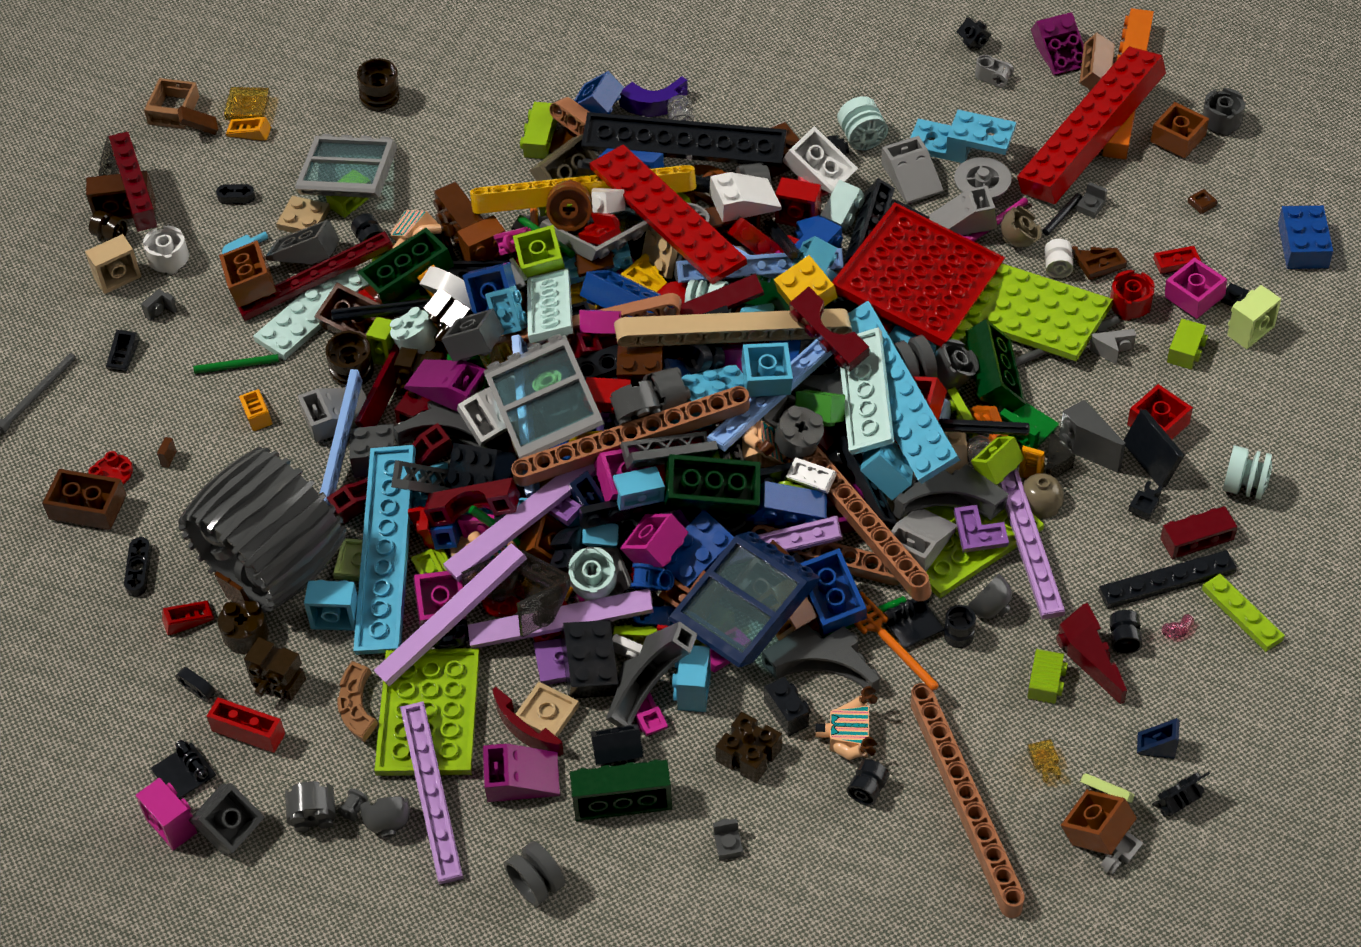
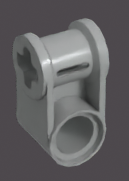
M989 55L979 56L976 62L975 77L996 87H1005L1008 82L1007 79L1014 73L1013 66L1008 62L992 58Z

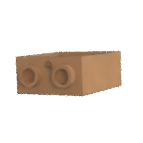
M159 78L144 109L147 123L149 125L185 129L186 126L179 122L178 109L161 106L166 96L186 98L182 106L194 110L200 97L196 82Z

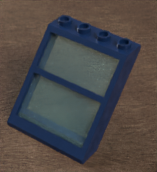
M746 532L733 538L672 612L668 620L674 624L680 621L697 633V640L740 668L752 664L817 585L821 577L813 573L811 568L796 562L794 557L777 550L775 545L760 539L758 534Z

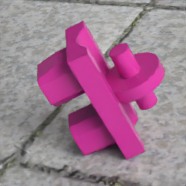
M523 227L495 234L494 239L498 243L499 254L504 255L516 252L513 236L532 231V229Z

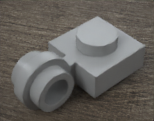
M1127 832L1113 851L1114 856L1107 855L1100 866L1104 868L1103 871L1105 873L1110 872L1113 875L1121 865L1118 859L1120 858L1128 864L1140 850L1143 842Z

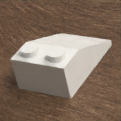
M815 126L783 158V163L796 175L810 183L821 184V189L832 194L839 180L845 182L858 169Z
M733 172L710 176L709 194L722 222L737 220L739 216L746 218L782 209L767 178Z

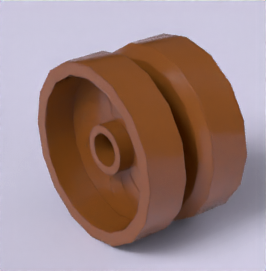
M567 180L554 185L548 194L546 202L547 217L551 224L564 231H576L585 226L592 213V197L583 184ZM567 204H572V207H567Z

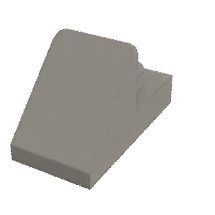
M1128 329L1094 333L1091 336L1090 350L1106 360L1117 364L1119 351L1134 349L1135 330Z

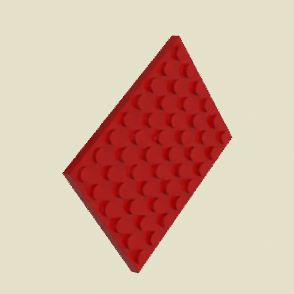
M894 202L832 283L835 286L837 295L854 302L858 306L869 301L878 316L890 320L894 324L913 332L915 335H923L935 345L942 346L952 338L997 273L1005 257Z

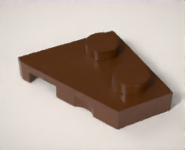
M1078 246L1072 247V256L1089 280L1124 269L1127 266V261L1118 248L1103 249L1091 247L1090 250H1078Z

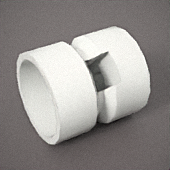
M1065 239L1049 241L1044 249L1047 274L1053 278L1069 276L1073 272L1072 246L1070 242Z

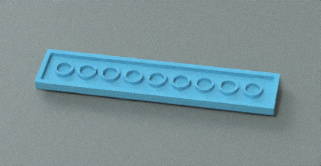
M867 301L848 313L852 332L858 334L878 327L882 331L893 435L916 478L922 484L960 461V458L874 308Z
M414 445L370 448L353 648L356 655L386 653V650H396L402 643L411 522L408 509L412 508L413 491L392 488L391 485L395 460L415 463L416 448ZM402 466L401 479L407 475L404 466Z

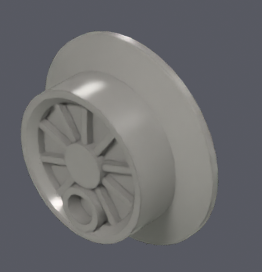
M987 157L972 158L958 166L954 175L955 184L962 193L967 189L988 186L993 203L1009 189L1012 179L1009 169L1003 163Z

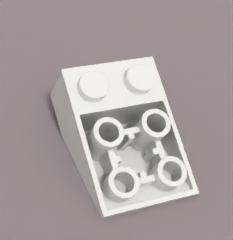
M515 376L495 384L504 406L517 400ZM490 387L458 404L457 410L480 447L508 431ZM517 408L507 412L511 423L518 421ZM533 408V415H535L537 411Z

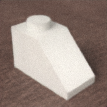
M592 188L593 213L625 211L624 189Z

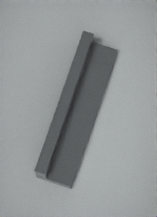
M706 431L627 441L620 444L627 470L665 465L669 454L712 458L718 450L716 441H707ZM701 438L702 443L690 444L692 439ZM671 442L681 444V446L669 447ZM656 444L660 447L659 449L648 450L650 445ZM635 447L639 451L629 453L628 448Z
M395 460L392 488L427 494L454 489L446 487L444 482L449 471L447 469ZM402 466H404L407 472L403 479H401ZM418 471H420L422 475L419 481H417L415 477V474ZM434 473L437 480L432 484L429 477Z

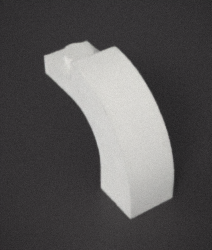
M430 266L419 284L433 294L439 288L472 311L464 280L443 269Z

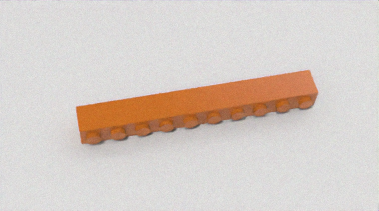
M1130 9L1129 16H1125L1124 27H1127V29L1123 28L1121 40H1124V42L1120 41L1118 53L1123 54L1129 46L1147 51L1154 11ZM1136 110L1103 147L1102 156L1127 159Z

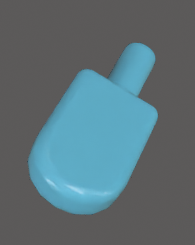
M264 231L252 238L249 235L242 236L226 244L222 249V254L256 240L261 243L268 239V235Z

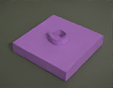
M561 638L534 643L540 682L545 685L566 682Z

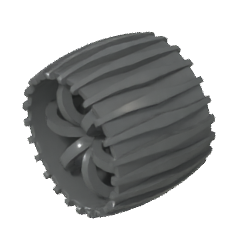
M257 447L221 470L199 491L179 518L178 527L180 531H184L182 533L183 539H189V549L191 551L195 549L199 553L197 560L199 562L204 560L209 565L210 569L208 572L210 575L218 571L227 578H230L233 582L243 587L249 600L258 602L263 613H266L293 598L307 586L309 580L313 581L321 573L344 542L346 529L344 526H340L342 523L341 517H335L333 514L336 508L333 505L328 506L324 501L326 498L324 492L318 494L312 487L315 482L313 480L307 482L301 476L303 471L300 468L294 470L289 466L291 461L287 458L281 460L278 458L280 454L276 451L270 453V449L267 447Z

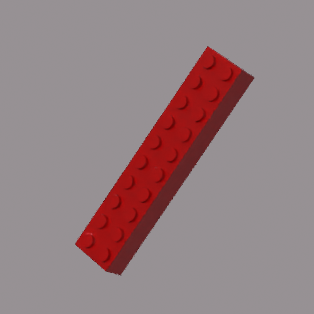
M1129 46L1018 174L1017 179L1021 193L1056 204L1164 77L1166 70L1163 55Z

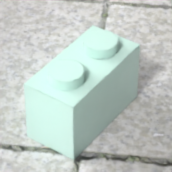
M839 180L820 216L842 226V230L846 231L848 226L853 224L857 209L862 207L865 195L860 188Z

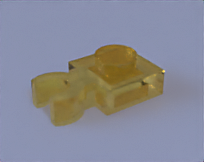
M1051 739L1028 744L1027 751L1035 770L1042 768L1041 777L1043 782H1048V773H1053L1056 779L1060 780L1061 770L1057 766L1059 758Z

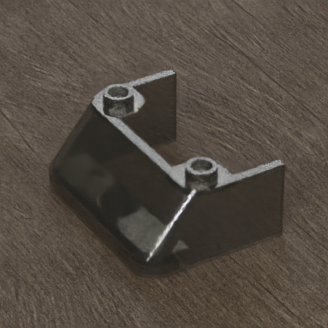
M519 549L527 559L486 597L495 602H503L511 596L520 600L517 603L520 636L525 637L543 627L549 626L555 620L571 583L569 574ZM498 555L461 572L463 587Z

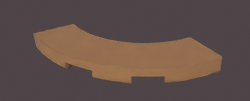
M351 661L340 682L341 689L337 698V705L348 730L355 737L366 742L379 724L376 719L365 712L362 700L364 686L372 672L368 667Z

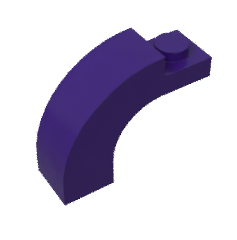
M681 76L668 87L657 91L645 90L631 82L620 93L619 106L632 114L644 117H658L670 114L680 108V100L688 94L687 79Z

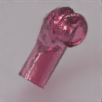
M1185 614L1180 622L1164 624L1162 626L1163 635L1171 638L1184 637L1192 626L1194 618L1189 614Z

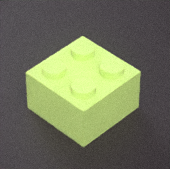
M1262 285L1255 290L1249 291L1242 301H1237L1231 309L1232 315L1228 322L1227 336L1246 349L1251 347L1275 327L1281 298Z

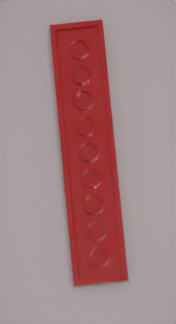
M624 144L589 163L590 169L611 189H624L623 196L625 202L712 285L747 265V258Z

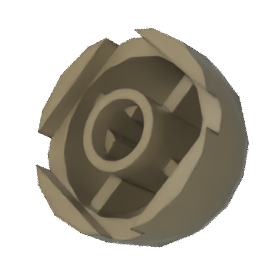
M1018 206L1017 208L1013 207L1004 215L1001 222V232L1006 243L1018 248H1025L1041 238L1040 224L1036 226L1033 221L1036 218L1030 211L1022 206Z
M1037 473L1028 477L1022 484L1032 513L1038 519L1055 516L1064 501L1063 487L1059 481L1052 475Z

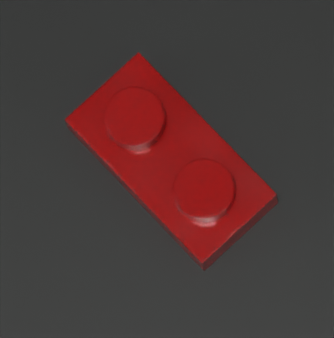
M1194 246L1154 253L1153 257L1160 274L1177 271L1194 257L1201 261Z

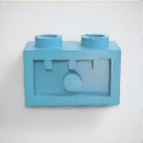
M515 285L485 294L489 309L494 308L504 329L502 335L526 328L528 322L525 311H522L520 304L522 302L521 293L516 289Z

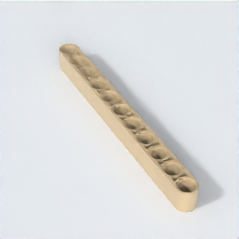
M846 309L824 310L821 321L828 330L837 334L852 332V326ZM790 311L624 317L616 320L614 323L617 344L621 347L816 339L815 337L811 338L804 330L805 326L800 321L797 323L792 319L789 314Z

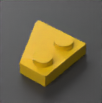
M646 253L621 273L622 276L655 292H658L662 286L667 284L663 276L659 274L657 267L651 265L649 256Z

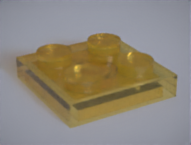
M231 87L224 111L225 120L265 117L270 97L269 88Z

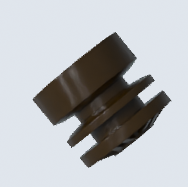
M382 58L367 60L359 66L357 81L359 99L362 105L374 111H385L395 106L400 98L396 66L389 60Z
M342 331L335 334L325 347L331 378L339 386L346 387L350 369H355L361 375L362 385L366 384L374 372L369 341L364 335L355 331Z

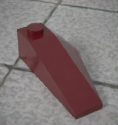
M1085 603L1059 625L1058 635H1056L1057 643L1060 648H1064L1068 657L1119 704L1125 703L1127 688L1116 663L1110 662L1108 643H1102L1097 631L1101 629L1099 622L1089 604Z

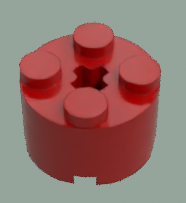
M1135 270L1122 271L1115 276L1110 292V298L1113 299L1111 309L1122 320L1129 321L1134 318H1140L1151 311L1155 286L1152 278L1143 272L1141 274L1135 273Z

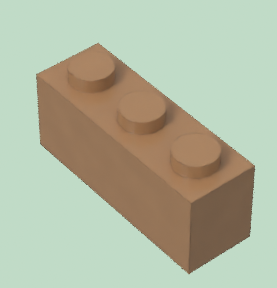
M1097 32L1084 43L1080 84L1089 90H1092L1111 68L1114 58L1115 44Z

